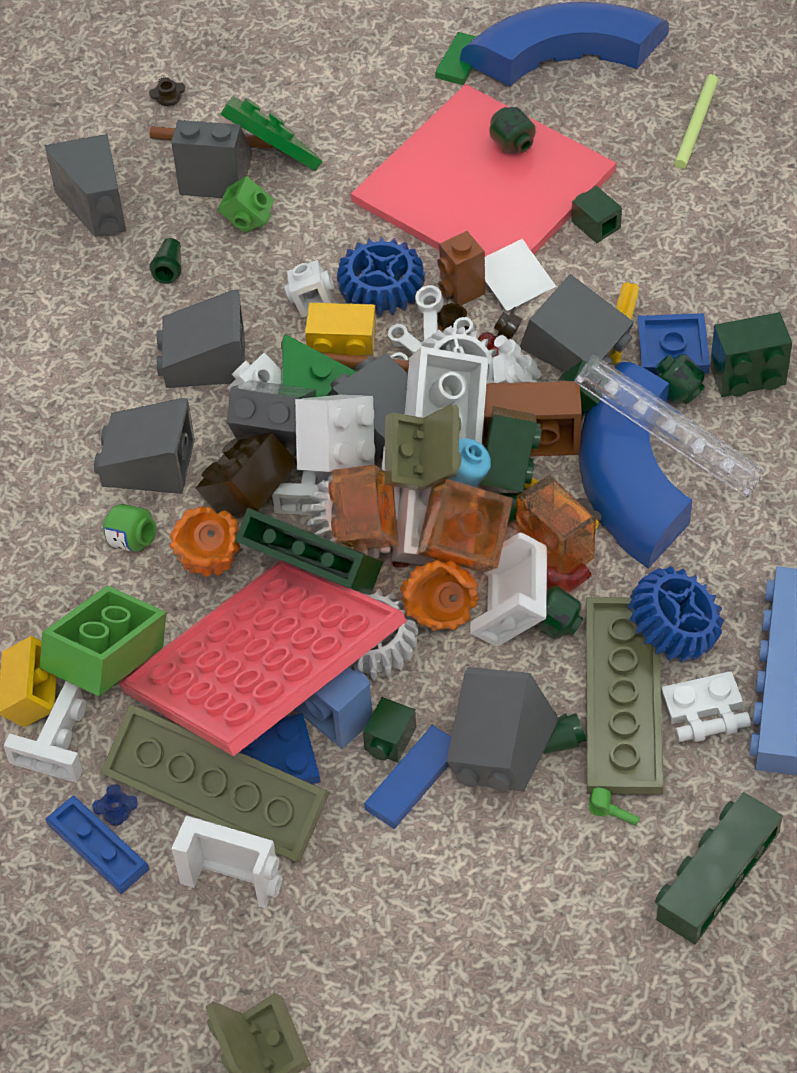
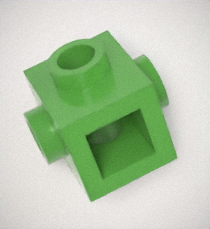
M246 176L227 187L217 211L231 221L234 226L247 233L256 227H263L271 217L269 211L274 199Z

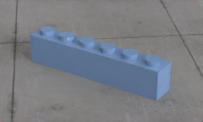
M776 566L775 579L767 580L765 601L772 602L771 610L764 609L762 631L769 632L768 640H761L759 661L766 662L765 671L758 670L756 692L763 693L762 702H755L753 724H759L760 727L759 734L752 733L749 756L757 757L755 770L797 775V569Z

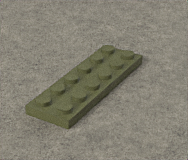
M586 597L587 794H592L593 789L599 787L609 790L611 794L663 795L660 653L655 654V647L652 644L644 645L646 638L642 634L635 633L638 625L629 621L633 612L627 608L632 600L630 597Z
M132 704L128 707L100 772L210 823L272 840L276 853L296 862H301L330 794L329 791L244 753L239 752L232 756L186 728Z

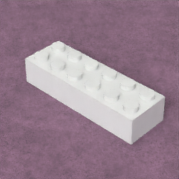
M421 346L409 358L405 415L424 418L449 404L457 405L462 423L459 439L469 438L482 444L488 357ZM443 481L424 491L401 488L398 519L395 520L392 561L425 565L427 562L435 560L444 563L451 560L456 565L458 564L461 569L471 564L473 561L478 486L470 491L462 492L454 490Z

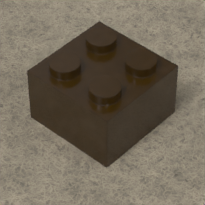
M272 432L258 436L253 434L248 438L240 440L235 438L224 446L222 457L203 471V479L195 489L217 514L225 510L232 516L245 514L247 508L259 511L297 465V461Z

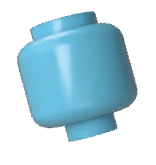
M461 438L459 439L460 468L455 476L444 482L454 490L463 492L470 491L480 484L491 468V458L482 444L473 439Z

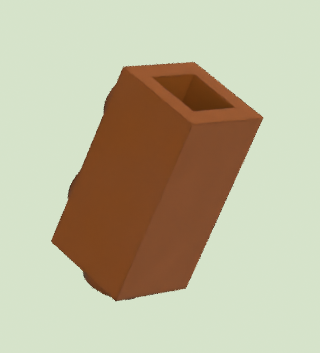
M465 231L440 243V258L437 260L440 270L438 286L444 298H450L454 304L464 305L484 295L485 251L472 235Z

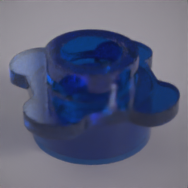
M110 785L106 789V794L100 800L94 801L92 808L96 815L102 814L107 822L113 826H118L129 818L131 810L137 808L138 802L135 796H128L122 792L119 785ZM118 803V806L112 807V804Z

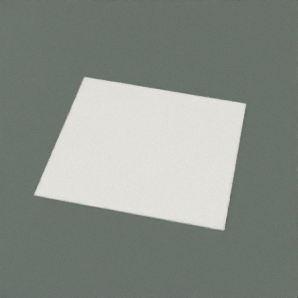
M523 239L485 257V281L506 311L556 287Z

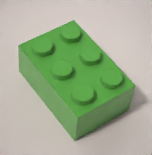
M107 585L42 632L40 669L100 697L163 648L167 612Z

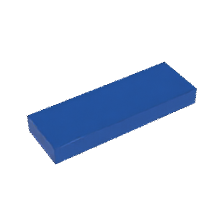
M431 725L364 803L365 810L395 829L449 766L446 760L451 736Z
M74 795L45 818L47 825L120 894L125 892L150 870L149 865Z

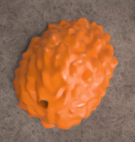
M198 506L196 509L190 508L183 513L180 520L176 521V525L170 532L172 542L169 546L173 549V553L177 556L178 561L182 563L184 570H189L192 574L202 573L204 577H209L212 573L220 576L224 570L231 568V563L235 561V554L240 550V544L235 542L240 529L238 527V520L225 510L217 514L211 507L202 506L200 508ZM211 530L215 533L213 537L208 535V532Z
M435 560L427 562L423 566L414 567V571L410 572L411 577L403 581L402 586H400V591L403 594L401 601L404 604L403 610L405 615L416 619L419 625L427 626L432 631L441 629L455 630L470 620L468 610L476 607L479 600V594L477 593L478 583L469 571L461 569L458 564L456 565L451 560L446 563ZM452 595L456 596L454 602L450 599Z

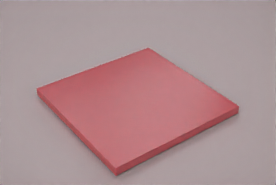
M465 84L351 193V201L438 250L440 243L468 231L485 251V257L520 239H523L531 252L535 254L572 216V201L579 194L585 193L595 186L600 188L616 171V162L530 117L528 118L536 127L533 145L523 153H505L490 137L489 128L492 116L501 108L510 107Z
M280 560L120 680L118 684L125 694L230 755L235 756L407 621L401 610Z

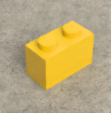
M309 303L305 331L307 346L318 352L357 356L373 355L376 334L375 305Z
M32 635L2 651L0 716L22 727H27L49 715L55 704L57 677L40 669L41 640Z

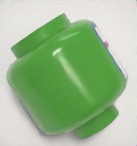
M119 504L114 506L104 518L103 530L106 541L110 546L127 551L140 552L153 542L156 535V523L153 520L152 514L147 509Z

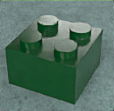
M780 312L714 325L710 368L721 397L731 395L743 396L748 392L762 389L774 390L787 384L792 340Z
M493 406L485 448L491 458V468L480 484L523 492L524 483L531 484L535 463H533L534 459L530 458L531 448L538 450L542 432L540 424L536 422L535 414Z

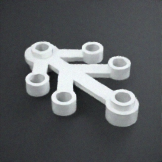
M432 285L420 288L415 296L418 309L424 313V339L431 337L438 330L437 313H439L444 304L441 291ZM429 302H435L431 305H426ZM461 317L454 322L453 329L455 332L463 326L469 327L466 330V335L468 336L475 331L472 320L467 317ZM396 324L389 329L388 337L393 346H403L412 354L421 347V342L409 334L404 325ZM398 333L404 334L400 338H394V336ZM401 352L390 356L392 359L408 360L407 356Z

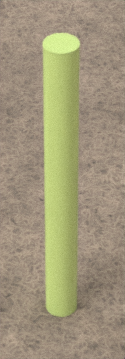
M710 74L705 80L674 165L678 168L685 169L719 80L716 75Z

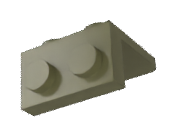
M449 404L424 418L394 412L385 416V485L424 491L458 473L461 465L459 433L462 423L457 405Z
M274 993L244 1013L214 1001L206 1006L209 1016L207 1020L208 1028L219 1041L223 1052L221 1061L229 1073H299L311 1065L282 996Z

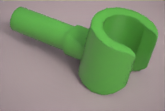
M599 787L593 789L589 801V811L591 814L602 817L609 814L632 825H637L640 817L610 804L612 795L609 790Z

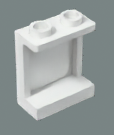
M517 533L474 561V569L488 576L487 612L471 621L470 634L494 646H500L546 619V545L528 535Z
M190 816L185 817L172 846L180 884L194 888L202 869L214 871L254 883L258 906L266 909L270 897L276 898L282 885V875H279L278 872L279 857H276L274 842Z

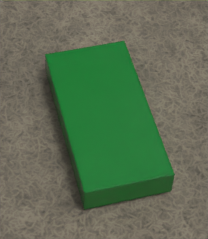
M457 32L435 71V78L464 86L473 68L470 64L460 60V54L462 49L476 36Z

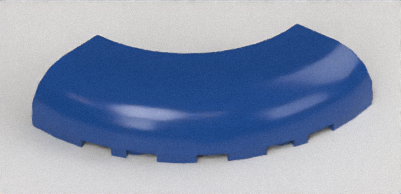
M576 1L543 5L524 10L492 25L462 49L460 60L510 87L525 74L539 68V63L552 58L557 62L568 59H581L582 54L600 55V60L615 62L637 70L669 34V23L667 20L651 13L611 3Z
M620 362L607 374L606 377L609 381L599 404L588 410L584 417L581 429L579 466L587 499L593 509L599 511L602 515L601 525L609 530L616 539V543L649 569L690 524L692 499L677 489L664 475L656 462L650 444V435L654 425L667 408L669 383L637 364Z

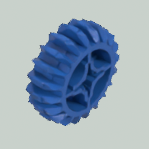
M382 236L377 242H373L368 238L365 245L357 242L355 250L347 249L345 257L340 258L337 272L338 289L341 295L344 296L346 304L375 305V311H377L379 317L386 310H389L394 315L397 307L406 311L407 303L415 304L416 293L423 287L425 281L423 262L418 257L416 250L409 249L406 242L398 245L395 238L390 242H385Z
M672 566L664 570L658 568L645 575L633 589L630 595L632 600L627 607L633 612L629 621L638 625L635 633L642 634L646 638L644 645L652 644L655 647V654L665 652L668 661L673 658H677L681 663L689 659L693 661L696 658H700L704 653H708L722 634L721 627L724 619L719 616L722 607L714 604L717 595L709 594L706 590L707 584L701 585L698 583L696 575L688 577L684 568L679 571H675Z

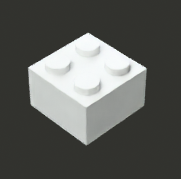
M333 395L295 399L297 470L332 472L374 466L373 396Z

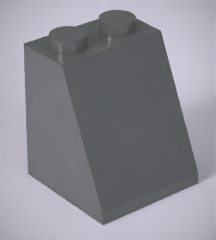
M177 120L171 144L179 194L223 198L227 187L248 175L252 150L241 125Z
M108 134L45 145L54 191L95 237L125 232L126 226Z
M569 274L530 318L520 348L565 372L584 360L603 374L612 362V359L609 357L614 351L617 350L621 353L631 341L632 336L629 335V332L634 322L573 275Z
M239 290L225 292L162 317V330H157L158 350H162V356H157L156 362L158 376H164L166 388L231 384L235 380L231 374L245 362V331Z
M387 353L377 359L373 355L366 358L356 367L359 371L351 376H348L347 373L340 375L330 383L332 389L327 395L373 396L374 463L383 458L385 416L392 412L405 414L408 373Z
M255 380L246 381L230 388L227 424L235 438L239 440L248 438L253 434L258 436L272 432L291 455L297 456L295 399L316 397L317 389Z
M179 398L111 413L109 424L103 427L101 433L102 451L96 454L94 460V472L99 474L102 487L183 494L195 442L188 399Z
M467 667L463 677L446 760L455 773L457 780L468 787H492L499 791H525L559 720L531 673Z

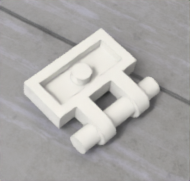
M504 335L498 336L494 341V345L499 349V355L492 358L494 383L537 382L536 380L541 376V371L537 368L536 361L529 355H524L521 352L520 346L514 340L507 339Z
M732 671L661 687V697L670 723L686 722V726L675 728L678 742L692 739L693 743L704 741L705 736L722 732L725 735L737 733L740 728L751 726L748 712L739 714L732 712L733 710L741 709L743 705V700ZM715 714L718 715L717 719H712L708 721L702 722L701 719H699L702 717L711 716Z

